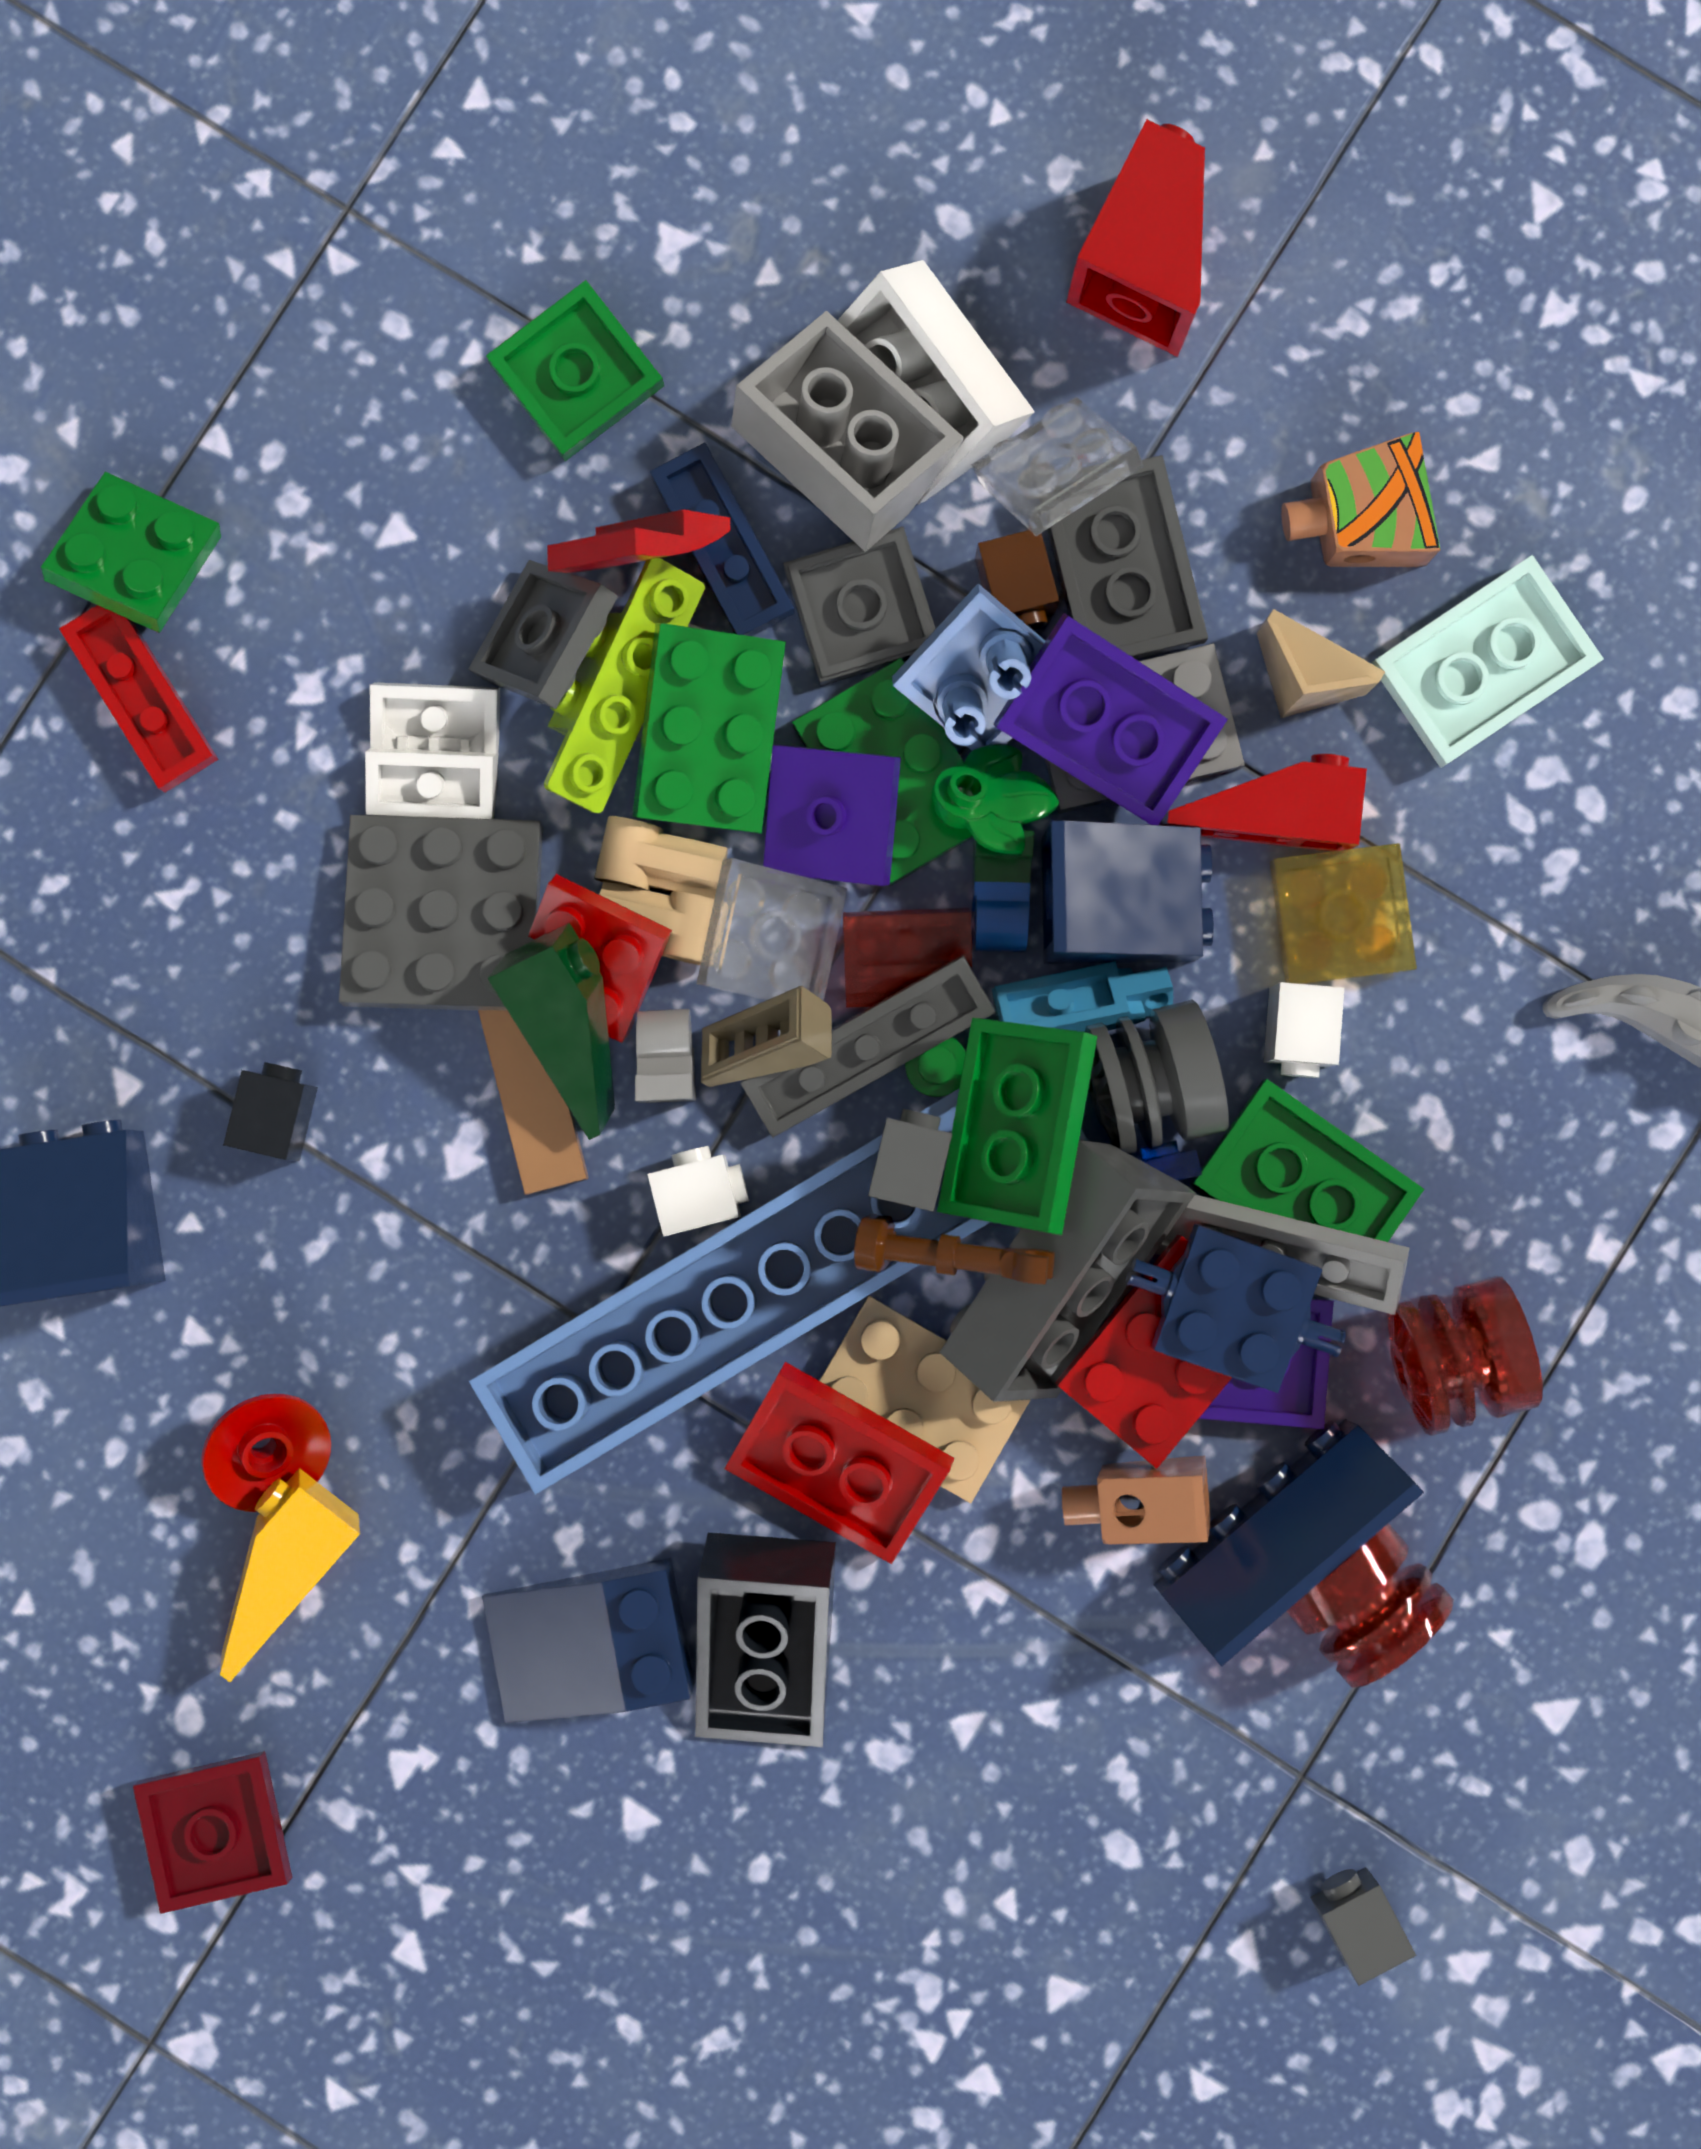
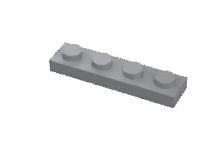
M1194 1195L1155 1253L1161 1255L1177 1234L1189 1240L1195 1223L1320 1267L1323 1270L1314 1292L1315 1295L1395 1315L1400 1300L1410 1248Z

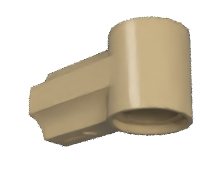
M618 816L608 817L595 871V880L650 891V888L667 892H685L717 900L728 854L727 847L665 834L662 828L646 822Z
M603 881L599 895L672 930L662 956L696 965L713 966L727 904L715 899L685 892L672 891L670 895Z

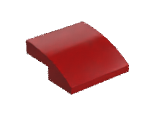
M682 509L595 527L596 536L547 545L548 571L561 573L587 572L688 553L703 548L730 531V518Z

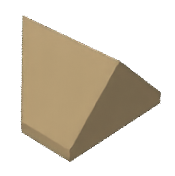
M1275 609L1271 611L1257 632L1281 718L1367 695L1380 682L1385 673L1382 669Z

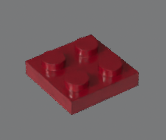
M265 1751L142 1779L133 1785L160 1914L287 1885L293 1878Z

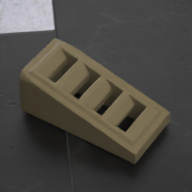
M801 985L702 1028L701 1083L708 1087L801 1068L830 1058L832 1056V1012L830 1006ZM756 1035V1046L753 1047V1036ZM735 1040L734 1055L729 1057V1041Z

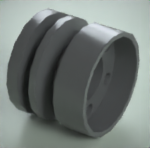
M1193 999L1152 1009L1149 1020L1150 1040L1142 1042L1136 1027L1128 1016L1117 1018L1116 1037L1118 1048L1116 1049L1106 1026L1102 1022L1086 1026V1033L1098 1036L1088 1089L1098 1122L1105 1129L1113 1146L1130 1155L1135 1154L1137 1145L1134 1124L1137 1123L1150 1150L1160 1148L1163 1135L1161 1117L1170 1115L1177 1132L1184 1141L1227 1130L1229 1127V1112L1219 1060L1205 1017L1198 1003Z

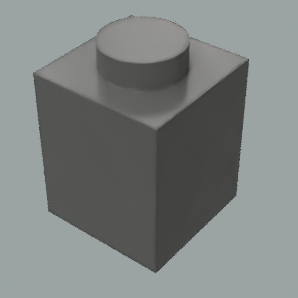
M902 1109L900 1121L890 1118L886 1119L868 1196L934 1212L952 1133L938 1130L941 1121L940 1117Z
M1367 1868L1358 1872L1354 1869H1347L1330 1876L1322 1883V1891L1310 1897L1345 1966L1358 1986L1417 1956L1381 1886Z

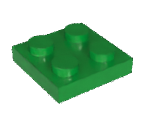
M587 280L583 281L486 355L490 366L565 462L664 387L661 375Z
M104 472L42 564L41 570L44 581L160 633L221 538L220 525L216 521L108 472Z

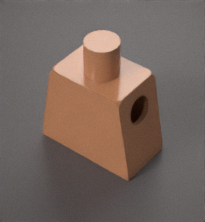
M1205 1455L1167 1458L1157 1469L1147 1460L1102 1465L1096 1485L1062 1487L1065 1526L1101 1524L1103 1544L1109 1545L1208 1542L1211 1514ZM1123 1495L1135 1496L1142 1502L1143 1507L1129 1509L1121 1503L1119 1497Z

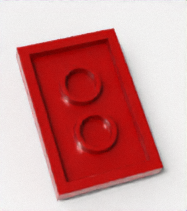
M1177 1234L1153 1265L1171 1271L1172 1266L1184 1254L1188 1240ZM1145 1274L1143 1275V1277L1153 1279V1277L1147 1276ZM1134 1286L1056 1380L1055 1384L1157 1469L1233 1377L1153 1350L1151 1343L1161 1318V1295Z
M785 1362L724 1469L892 1564L950 1472L955 1458Z

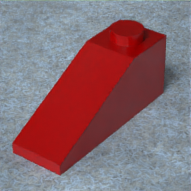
M1314 754L1311 755L1310 762L1303 761L1169 810L1160 822V826L1201 828V837L1347 853L1358 846L1360 842L1367 768L1350 767L1349 758L1342 755Z

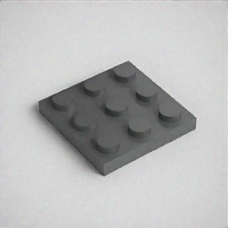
M350 815L339 1003L344 1007L507 1011L487 978L505 954L534 940L528 937L540 901L543 825L541 821Z

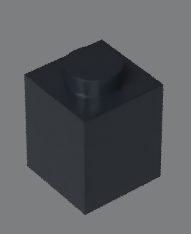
M264 1062L261 1074L241 1070L223 1145L283 1160L300 1161L318 1087L299 1083L302 1070Z

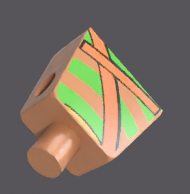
M1419 432L1409 433L1322 464L1311 479L1313 498L1282 504L1281 519L1286 540L1293 541L1319 536L1324 562L1330 567L1426 566L1440 551Z

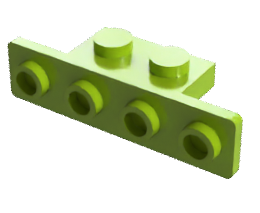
M661 558L646 560L623 612L608 614L606 625L602 632L594 639L576 672L573 685L563 695L556 709L550 707L554 713L547 727L565 735L545 778V789L592 813H601L644 722L655 624L664 623L688 627L705 590V586L701 581Z

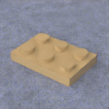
M868 1295L819 1381L954 1457L951 1470L941 1487L972 1503L1030 1400L993 1402L940 1353L947 1340Z

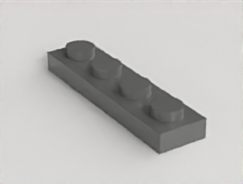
M963 954L832 1028V1056L830 1058L801 1068L745 1079L741 1081V1085L770 1135L774 1138L971 1027L972 1017L985 1019L994 1014L995 1009Z

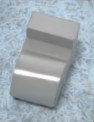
M690 1009L638 1011L636 1023L637 1075H635V1101L638 1103L696 1101L694 1048L692 1047Z

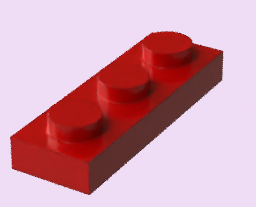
M96 605L59 628L159 790L166 793L219 760L132 620Z

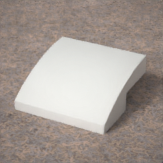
M376 682L371 684L370 749L365 751L366 815L494 819L499 754L500 688Z

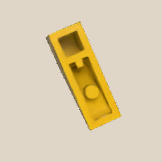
M300 1468L287 1483L280 1478L273 1482L255 1506V1510L259 1515L255 1521L221 1655L220 1676L228 1682L235 1678L360 1535L359 1514Z

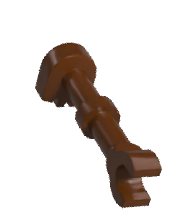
M869 1214L863 1217L856 1234L854 1261L857 1270L881 1272L888 1267L891 1261L936 1266L937 1273L954 1276L959 1269L996 1274L1019 1282L1045 1285L1047 1279L1053 1278L1054 1251L1031 1248L1002 1249L961 1243L960 1236L942 1234L939 1240L896 1235L892 1217Z

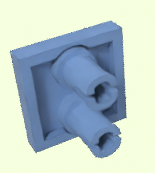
M977 584L892 676L893 686L944 727L946 736L953 743L967 746L972 751L986 745H1006L1012 737L996 728L993 723L1008 699L1016 698L1022 694L1020 684L1025 688L1030 684L1031 674L1029 666L1045 643V640L981 585Z

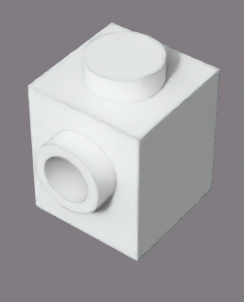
M709 1146L673 1154L671 1156L674 1167L647 1174L663 1237L741 1217L738 1204L749 1201L740 1164L728 1167L726 1155L711 1157Z

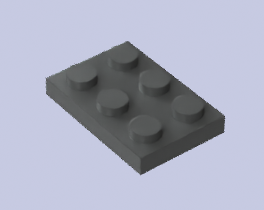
M1163 455L1039 485L1038 494L1068 615L1135 659L1206 642L1208 634Z

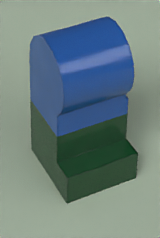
M1024 831L1025 849L1022 854L994 852L984 848L973 838L972 912H974L975 951L1026 952L1029 931L1034 831Z

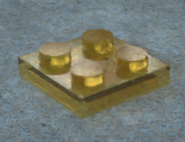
M1400 843L1275 858L1270 861L1285 983L1313 984L1410 972L1417 969Z

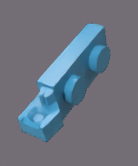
M1116 961L998 985L992 989L993 1004L998 1021L1085 1032L1086 1026L1100 1022L1106 1026L1108 1031L1115 1030L1117 1018L1128 1016L1135 1025L1145 1021V1017L1150 1016L1152 1009L1173 1004V985L1167 967L1133 973L1131 968L1118 969Z

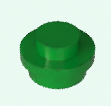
M951 1037L905 1063L906 1074L911 1085L920 1093L930 1097H944L959 1089L966 1055L964 1047Z

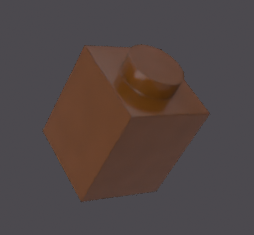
M1040 527L978 543L975 562L982 587L1033 631L1047 625L1046 617L1055 614L1059 597Z

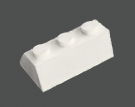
M924 260L880 271L837 320L964 437L960 447L917 504L925 502L995 452L1035 412Z

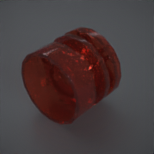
M1492 1276L1455 1286L1452 1293L1453 1318H1451L1445 1305L1436 1294L1420 1296L1418 1310L1411 1301L1404 1300L1398 1303L1395 1315L1387 1313L1388 1332L1391 1342L1390 1353L1395 1375L1417 1422L1426 1434L1434 1436L1447 1432L1450 1427V1416L1458 1426L1467 1427L1473 1425L1476 1418L1475 1393L1489 1414L1496 1418L1539 1407L1543 1399V1381L1538 1354L1523 1309L1512 1288L1503 1277Z
M1389 1523L1286 1611L1307 1635L1319 1633L1329 1628L1322 1638L1319 1651L1330 1663L1338 1661L1336 1671L1351 1688L1366 1686L1383 1678L1404 1664L1439 1631L1453 1609L1454 1599L1438 1583L1431 1584L1433 1574L1427 1567L1417 1563L1399 1570L1407 1558L1409 1546Z

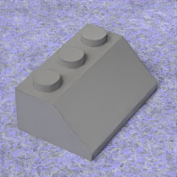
M828 311L820 315L736 385L731 427L865 552L912 511L960 447L964 438Z

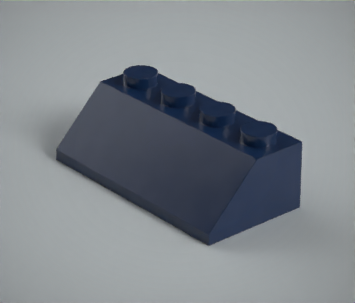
M1347 1419L1339 1425L1334 1420L1324 1424V1429H1317L1304 1443L1305 1447L1309 1450L1290 1467L1285 1462H1282L1272 1468L1256 1484V1488L1260 1491L1259 1494L1241 1509L1237 1504L1227 1507L1210 1522L1209 1532L1211 1535L1208 1538V1542H1201L1193 1550L1187 1545L1181 1547L1159 1567L1158 1571L1162 1577L1153 1585L1221 1667L1424 1493L1412 1478L1359 1425Z

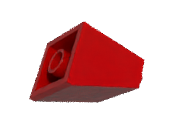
M1146 119L1077 257L1066 303L1178 357L1201 303L1205 147L1195 143L1194 138L1186 130L1173 124H1162L1160 126Z

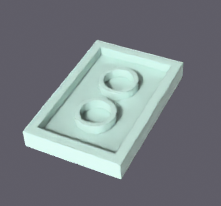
M1531 555L1375 659L1371 664L1385 671L1381 678L1382 683L1437 764L1442 768L1597 665L1604 658L1534 556Z

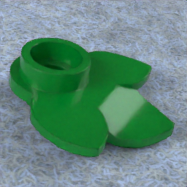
M1003 744L986 745L971 751L963 766H954L942 771L936 778L932 788L934 809L943 822L955 828H967L978 844L991 851L1004 854H1022L1025 849V836L1021 825L1048 816L1056 810L1059 800L1053 789L1044 779L1031 772L1020 771L1022 752L1015 747Z

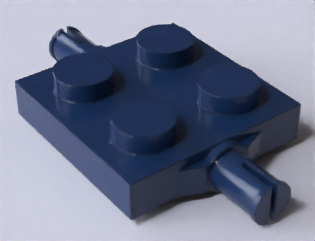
M1195 1223L1184 1254L1172 1266L1171 1271L1134 1258L1130 1268L1133 1271L1153 1277V1279H1148L1129 1271L1127 1273L1126 1285H1132L1161 1295V1318L1151 1343L1153 1350L1276 1393L1279 1392L1291 1357L1297 1352L1301 1344L1337 1357L1342 1347L1318 1337L1323 1336L1343 1344L1345 1342V1330H1339L1310 1320V1303L1323 1269Z

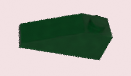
M567 923L505 954L487 979L585 1135L591 1140L601 1134L615 1109L603 977L600 973L599 960L593 947L585 939H579L571 924Z

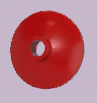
M265 1394L247 1399L228 1410L210 1430L202 1450L201 1465L203 1476L211 1492L221 1502L237 1510L257 1512L255 1510L257 1502L277 1479L280 1478L287 1483L300 1468L318 1482L330 1459V1431L318 1410L301 1398L287 1394ZM270 1438V1441L264 1447L252 1448L260 1440Z

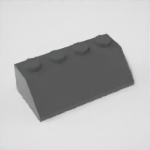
M1079 1140L1062 1235L1019 1227L1020 1231L1008 1247L1054 1251L1053 1278L1047 1279L1046 1284L1041 1285L1019 1282L1000 1275L985 1273V1284L973 1302L965 1306L953 1319L950 1326L952 1334L940 1350V1353L993 1402L1057 1398L1062 1389L1055 1384L1056 1380L1132 1288V1285H1126L1128 1271L1141 1275V1273L1130 1268L1133 1259L1138 1258L1143 1262L1149 1263L1196 1193L1187 1185L1111 1144Z

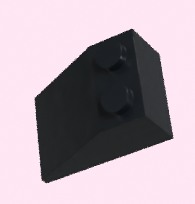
M708 1532L698 1574L695 1737L823 1747L836 1542Z

